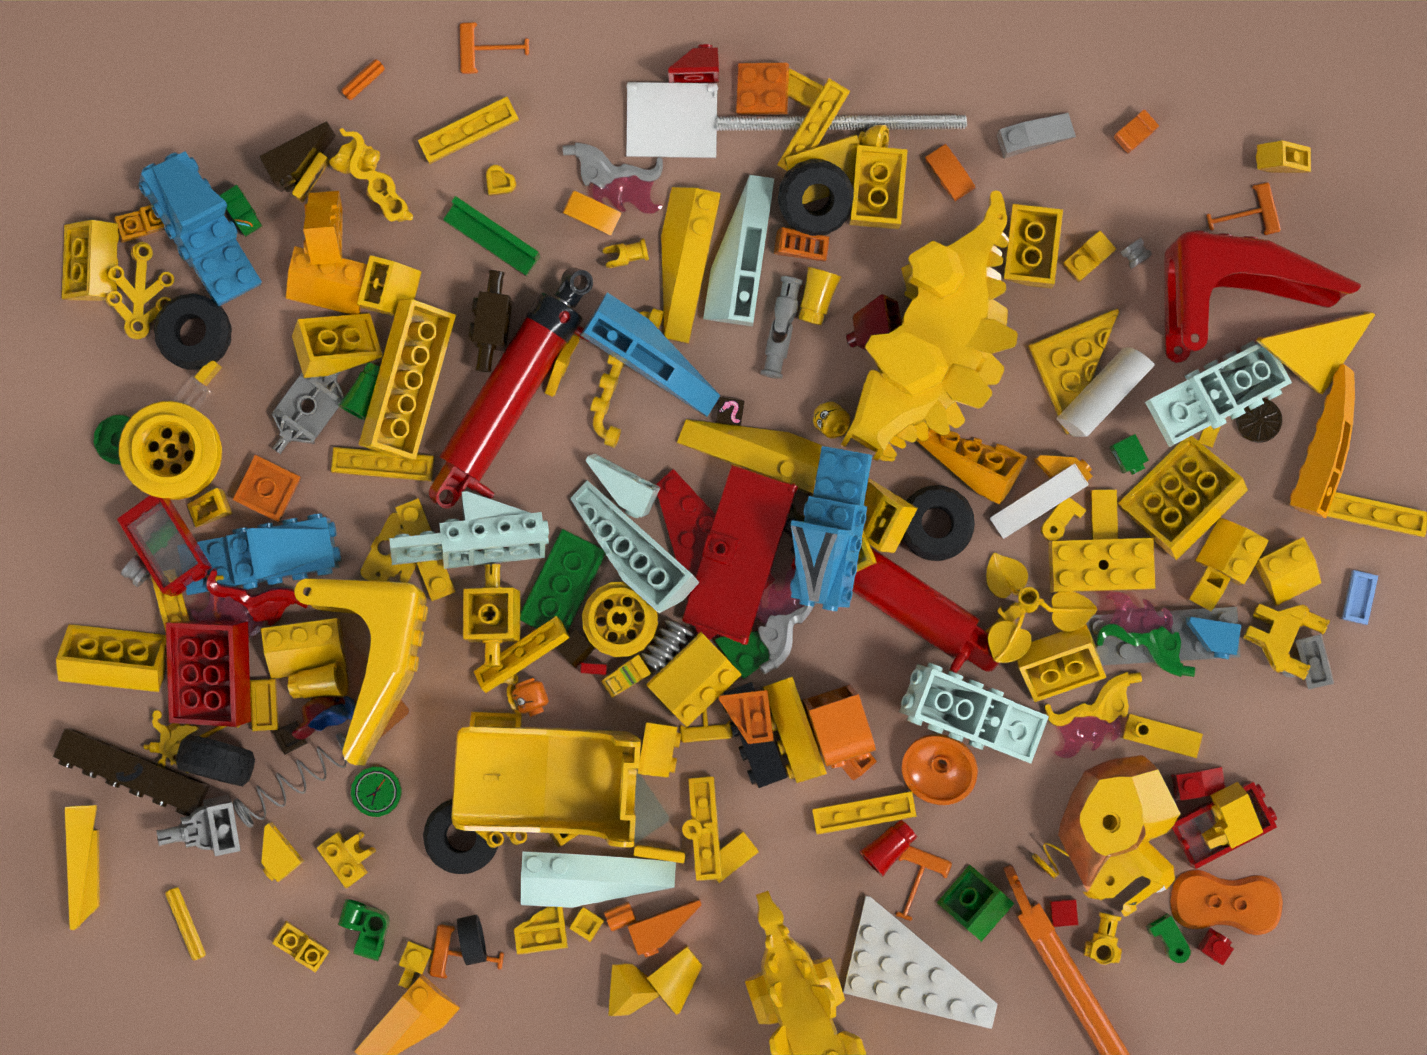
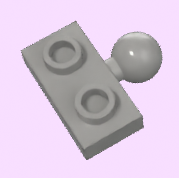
M1322 634L1295 640L1300 656L1298 661L1311 665L1305 678L1308 690L1334 684ZM1286 671L1281 672L1285 677H1295V675Z

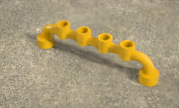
M653 308L651 312H638L648 318L659 329L664 311ZM609 355L608 364H611L612 368L609 374L603 373L599 387L604 388L601 398L594 397L590 410L595 412L593 418L594 431L598 436L605 439V445L615 448L620 438L621 429L610 426L609 430H607L603 426V419L609 409L612 394L617 387L621 369L625 364Z

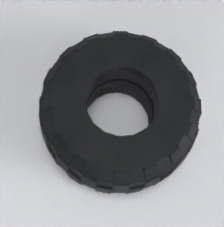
M809 159L797 163L787 171L779 186L778 204L783 217L794 229L811 236L827 235L838 230L851 215L854 190L848 176L837 165L826 160ZM814 184L826 185L830 192L827 204L817 211L805 209L802 204V196L805 190Z
M199 294L179 295L168 301L159 311L154 325L155 342L162 355L172 364L188 370H201L203 366L211 361L218 362L227 353L226 351L232 340V327L224 309L221 306H217L212 299ZM190 319H202L206 325V333L202 341L194 346L184 345L180 338L182 326Z
M941 485L927 486L917 490L906 500L918 508L902 538L904 544L915 555L930 561H943L958 555L969 544L975 528L974 513L968 500L958 491ZM939 508L949 515L951 529L945 537L933 538L924 531L922 517L927 510Z
M188 734L180 743L175 762L179 770L243 787L251 778L255 758L250 750Z
M452 799L443 802L431 812L424 827L423 841L427 855H429L436 866L449 873L469 874L480 870L492 860L498 847L492 848L488 846L486 840L476 833L477 839L471 849L467 851L454 849L447 839V831L452 824ZM493 835L492 841L497 844L498 838Z

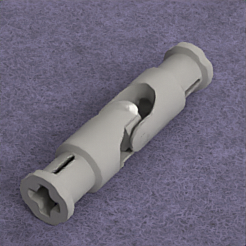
M781 276L782 288L780 296L776 299L774 309L776 319L771 324L765 350L767 358L764 370H761L760 374L775 379H782L783 377L781 374L784 359L787 358L793 330L791 322L797 312L799 286L803 284L802 280L788 276ZM774 332L780 335L787 334L783 342H774Z

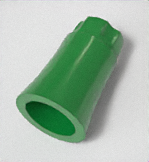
M368 362L363 372L359 373L356 381L338 406L349 414L365 421L380 367Z

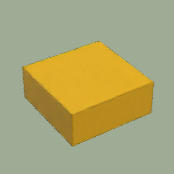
M211 361L201 368L195 378L207 386L221 370L222 366L215 361Z
M583 906L569 929L591 942L604 919Z

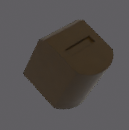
M577 629L569 635V639L557 647V651L575 668L596 649Z

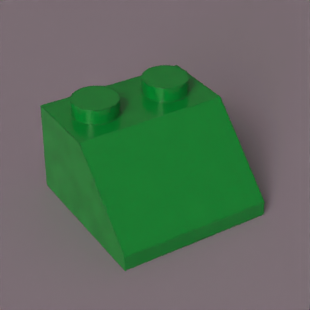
M971 865L964 870L937 902L981 942L1015 904Z

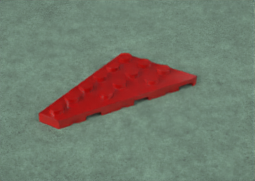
M672 469L656 484L661 487L658 492V499L675 558L696 578L707 536L711 531L716 514L682 477ZM769 574L765 589L776 580L771 574ZM695 626L697 635L702 632L709 641L716 635V633Z

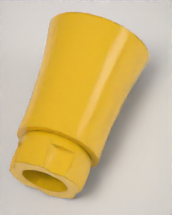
M808 267L804 295L800 305L802 309L799 314V320L822 325L824 315H827L831 299L841 276Z
M336 661L326 666L289 675L287 686L289 694L293 699L345 696L348 691V678L342 662Z

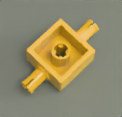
M485 564V587L463 590V640L485 644L484 666L493 667V665L495 667L500 666V644L502 642L520 641V591L513 587H500V564H492V566ZM493 611L496 612V615L492 617V619L488 618L489 614H492Z

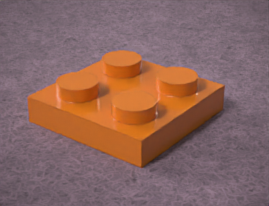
M738 63L736 113L738 115L787 114L789 64Z
M255 455L233 500L280 522L302 477Z

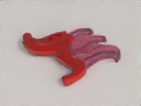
M213 568L206 582L207 589L210 592L208 605L200 612L191 609V613L196 621H248L250 629L248 633L249 637L260 632L264 621H268L270 626L275 624L289 605L297 604L305 609L308 605L300 603L296 599L295 591L290 588H271L257 595H250L246 589L223 586L216 582L217 569Z

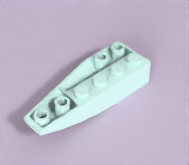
M749 175L710 269L704 320L753 327L774 178Z

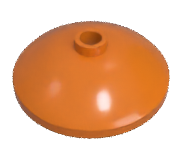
M930 734L917 739L908 747L902 761V774L909 789L920 799L936 805H950L963 800L971 793L977 781L978 767L974 755L965 744L947 735ZM939 760H944L947 764H941Z

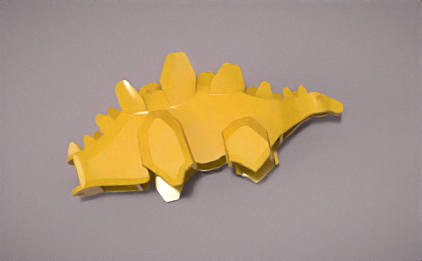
M995 190L991 192L989 208L984 215L983 222L973 231L948 246L930 241L909 255L908 261L910 264L902 267L901 271L906 285L904 295L912 301L901 320V326L895 328L889 334L871 335L865 345V349L874 359L880 372L876 370L869 371L863 385L853 423L841 443L842 446L846 447L850 438L875 452L872 458L878 462L880 459L881 461L893 462L897 453L891 445L904 449L906 447L905 441L913 443L917 438L920 441L928 440V427L941 436L948 435L950 432L949 425L956 429L965 423V418L956 402L980 409L992 396V390L988 385H997L1004 372V366L992 354L1014 348L1018 333L1015 330L1006 326L1008 318L1007 308L993 300L1006 291V284L1001 281L1000 273L990 268L1003 264L1002 252L996 246L1005 248L1009 241L1008 237L1003 233L1007 224V215L1004 199L1000 191Z
M769 891L756 894L758 902L757 919L765 931L766 946L762 958V971L747 978L745 984L758 1023H779L780 1025L769 1038L771 1054L866 1055L862 1039L859 1036L848 1031L840 1033L836 1031L833 1018L836 1017V1007L845 1001L831 958L811 960L806 949L788 935L789 930L783 925V913L772 900Z

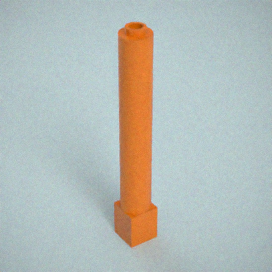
M1036 901L1030 905L1034 914L1028 918H1024L1022 911L1016 913L1015 916L1029 939L1033 942L1100 1055H1130L1057 935L1055 928L1040 903Z

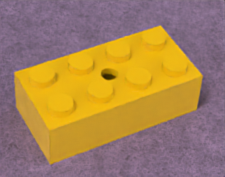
M1153 538L1051 541L1048 543L1050 593L1155 589ZM1101 560L1106 562L1107 569L1102 570L1099 568Z

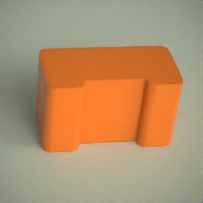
M1144 109L1118 131L1113 138L1129 154L1156 131L1159 125Z

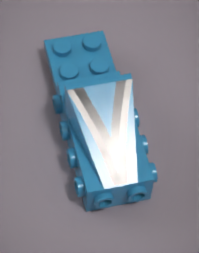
M825 446L821 448L813 497L809 496L804 506L805 520L791 521L796 571L795 576L791 580L790 590L792 591L791 598L800 599L799 604L814 607L815 603L823 604L822 609L838 611V607H850L859 551L862 544V534L866 521L867 506H864L872 461V455Z

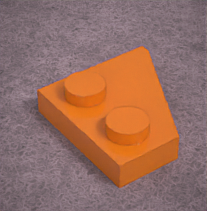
M768 690L719 696V701L748 744L774 741Z

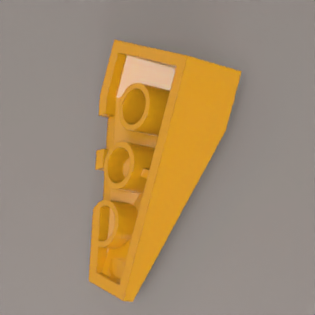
M928 427V440L920 441L917 439V442L976 493L998 504L1010 492L1027 460V456L1007 446L996 444V447L982 444V439L975 437L973 441L960 438L958 433L950 431L948 435L941 436Z
M422 974L354 1052L358 1055H397L443 1028L460 1007Z

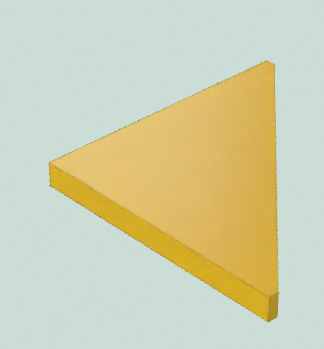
M1118 308L1028 346L1058 416L1092 381L1118 316ZM1063 427L1065 434H1069V432Z
M1364 312L1360 315L1346 316L1330 322H1321L1296 330L1282 331L1266 337L1261 336L1256 341L1314 391L1323 395L1333 380L1335 372L1338 371L1340 364L1345 362L1375 314Z

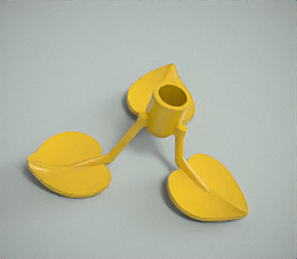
M997 553L992 554L986 573L989 590L999 598H1007L1013 592L1015 596H1018V605L1021 609L1016 626L1010 621H1001L990 629L988 645L995 662L1010 663L1023 657L1028 652L1031 646V634L1027 630L1020 628L1025 614L1034 612L1039 605L1048 612H1053V624L1065 632L1079 630L1097 612V607L1092 601L1073 591L1054 594L1052 597V607L1048 606L1044 599H1039V593L1036 589L1025 587L1028 582V572L1022 563Z

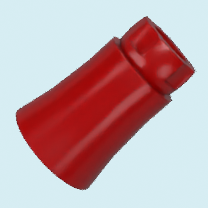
M901 819L893 827L890 826L872 843L859 850V853L881 877H884L894 862L910 847L909 844L917 838V835Z

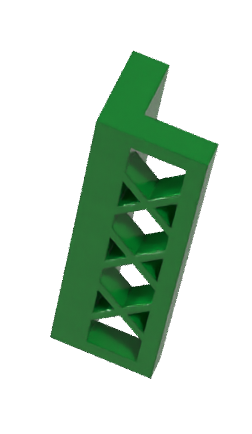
M455 196L451 201L453 206L443 221L527 277L540 258L539 252Z

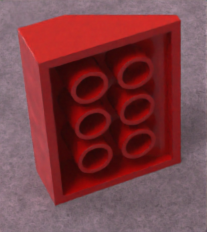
M248 621L166 622L169 723L237 727L251 722Z

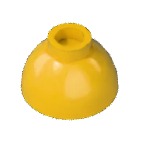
M875 125L866 132L861 131L858 137L859 144L888 148L889 130L887 126Z

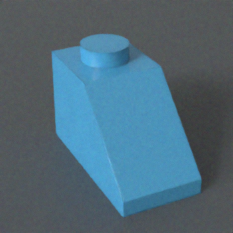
M1186 617V624L1206 651L1214 652L1215 658L1229 659V655H1237L1241 625Z

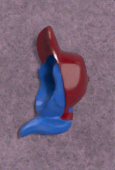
M327 696L313 697L302 706L303 722L292 732V736L299 740L305 739L316 730L322 731L328 726L340 725L348 719L352 720L356 707L355 701L349 696L340 697L335 700Z

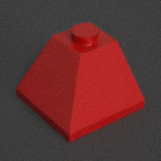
M711 44L698 45V48L691 49L668 68L669 83H719L718 47L713 48Z

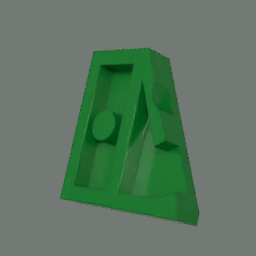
M758 631L750 633L747 645H742L727 637H720L715 640L732 665L742 674L741 677L743 679L769 660V651L760 640Z

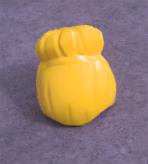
M355 138L349 143L342 145L338 153L330 159V165L335 171L351 174L349 169L350 160L357 147ZM364 142V149L357 163L359 170L362 172L375 171L380 159V152L374 150L372 146H366Z

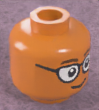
M534 678L515 684L516 689L513 690L512 696L519 713H529V716L532 717L544 712L543 707L548 704L549 698L541 681H535Z

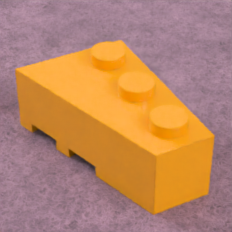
M339 191L309 193L308 202L305 204L303 227L305 240H303L305 255L310 257L311 265L342 262L343 207Z

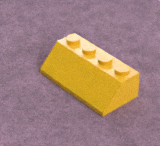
M68 624L56 657L58 681L159 692L165 675L167 660L166 635Z
M793 677L764 686L763 690H768L769 706L772 713L773 732L778 730L781 740L777 741L781 755L786 754L790 763L785 765L790 780L795 778L796 783L827 774Z

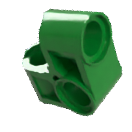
M345 899L338 925L350 930L360 931L353 954L379 961L390 923L389 915L383 910L367 906L364 903ZM374 916L381 918L383 927L380 929L374 928L371 925V918Z

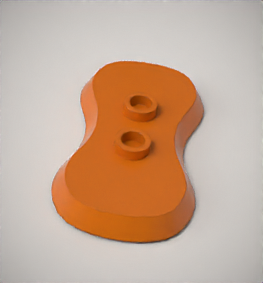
M1191 870L1182 873L1173 884L1170 900L1174 919L1186 928L1197 930L1215 925H1228L1252 935L1266 934L1276 928L1281 918L1283 906L1279 886L1267 877L1256 875L1238 880H1225L1201 870Z

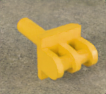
M1012 603L1006 610L1000 606L997 612L1001 617L986 632L989 633L990 629L1001 621H1010L1016 626L1017 622L1015 620L1020 616L1021 611L1018 603Z

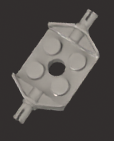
M341 372L329 376L304 378L303 373L300 374L272 412V416L281 432L279 434L281 437L272 449L281 454L291 441L308 444L315 443L314 440L339 408L338 404L345 397L337 381V377ZM306 399H312L315 404L314 409L309 413H305L301 409V404Z

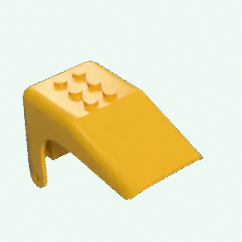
M333 579L300 580L294 589L296 599L300 603L311 605L314 609L320 611L358 614L364 619L370 630L371 646L366 674L342 750L345 760L350 764L365 765L408 688L414 672L418 670V647L422 646L424 632L421 630L423 621L426 622L428 615L425 593L415 585L406 582ZM310 587L309 595H304V589Z
M462 727L458 731L456 739L452 824L455 828L464 831L589 835L605 839L610 846L634 847L636 820L635 788L637 768L639 769L641 740L627 731L537 727Z

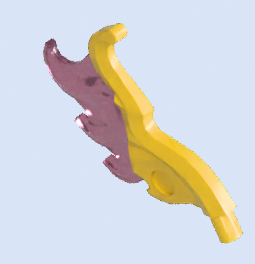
M1126 672L1108 680L1102 686L1095 702L1091 705L1082 703L1058 715L1053 713L1051 705L1046 704L1044 706L1045 714L1049 716V722L1059 728L1065 742L1063 749L1054 753L1062 758H1071L1089 741L1093 743L1091 750L1094 751L1100 747L1104 736L1108 732L1113 734L1112 742L1118 739L1121 734V723L1118 716L1126 717L1128 714L1127 687L1132 683L1142 682L1141 673L1128 674Z

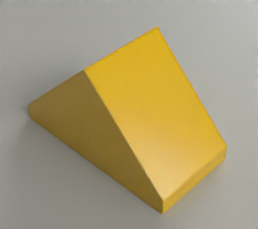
M219 488L213 489L187 504L196 528L233 514L225 491Z

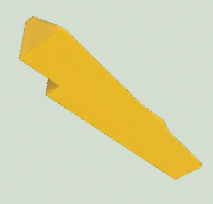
M72 805L65 807L70 930L78 929L100 906L99 830H94L97 805Z

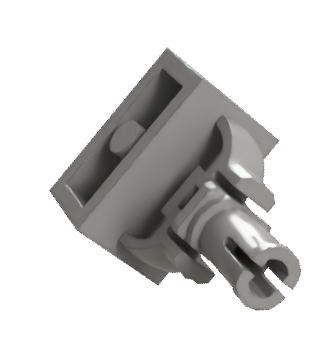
M229 795L203 800L204 806L195 809L190 816L180 818L181 824L179 826L156 830L159 846L182 841L185 842L186 848L196 846L200 849L212 850L215 856L241 851L233 804Z

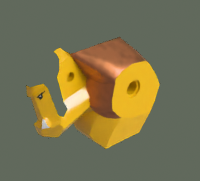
M1143 755L1112 759L1086 770L1072 792L1058 833L1087 892L1083 893L1088 898L1098 900L1114 898L1131 882L1141 876L1151 880L1150 885L1123 905L1121 912L1126 917L1137 910L1136 905L1153 893L1168 889L1175 880L1174 866L1149 841L1167 833L1175 824L1180 812L1159 770Z

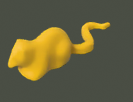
M341 128L340 132L343 136L354 137L357 141V147L350 160L349 169L354 177L368 180L366 192L369 199L379 204L382 214L387 220L391 222L395 220L398 222L411 221L413 214L409 211L406 202L397 195L395 191L396 185L390 175L373 170L368 172L359 170L357 163L364 149L362 135L353 131L346 132Z

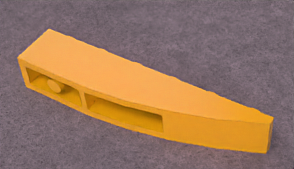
M1340 364L1338 371L1333 376V386L1330 394L1325 398L1324 411L1316 423L1315 436L1308 445L1307 458L1299 470L1298 483L1290 496V505L1300 512L1326 518L1342 476L1353 427L1355 404L1354 371L1345 364Z

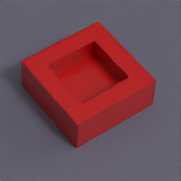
M581 663V673L607 675V665Z
M1076 899L1050 901L1053 927L1079 925Z

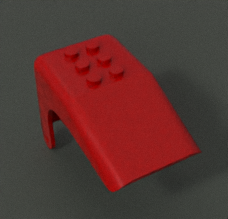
M1200 230L1185 232L1166 249L1164 254L1165 354L1171 362L1181 363L1187 360L1191 351H1199L1206 346L1209 328V301L1214 288L1224 287L1257 291L1330 308L1347 294L1357 292L1361 284L1270 240H1263L1253 236L1237 237L1226 233L1211 234ZM1196 334L1199 337L1198 342H1192L1191 335ZM1180 347L1182 349L1181 354H1176L1174 348Z

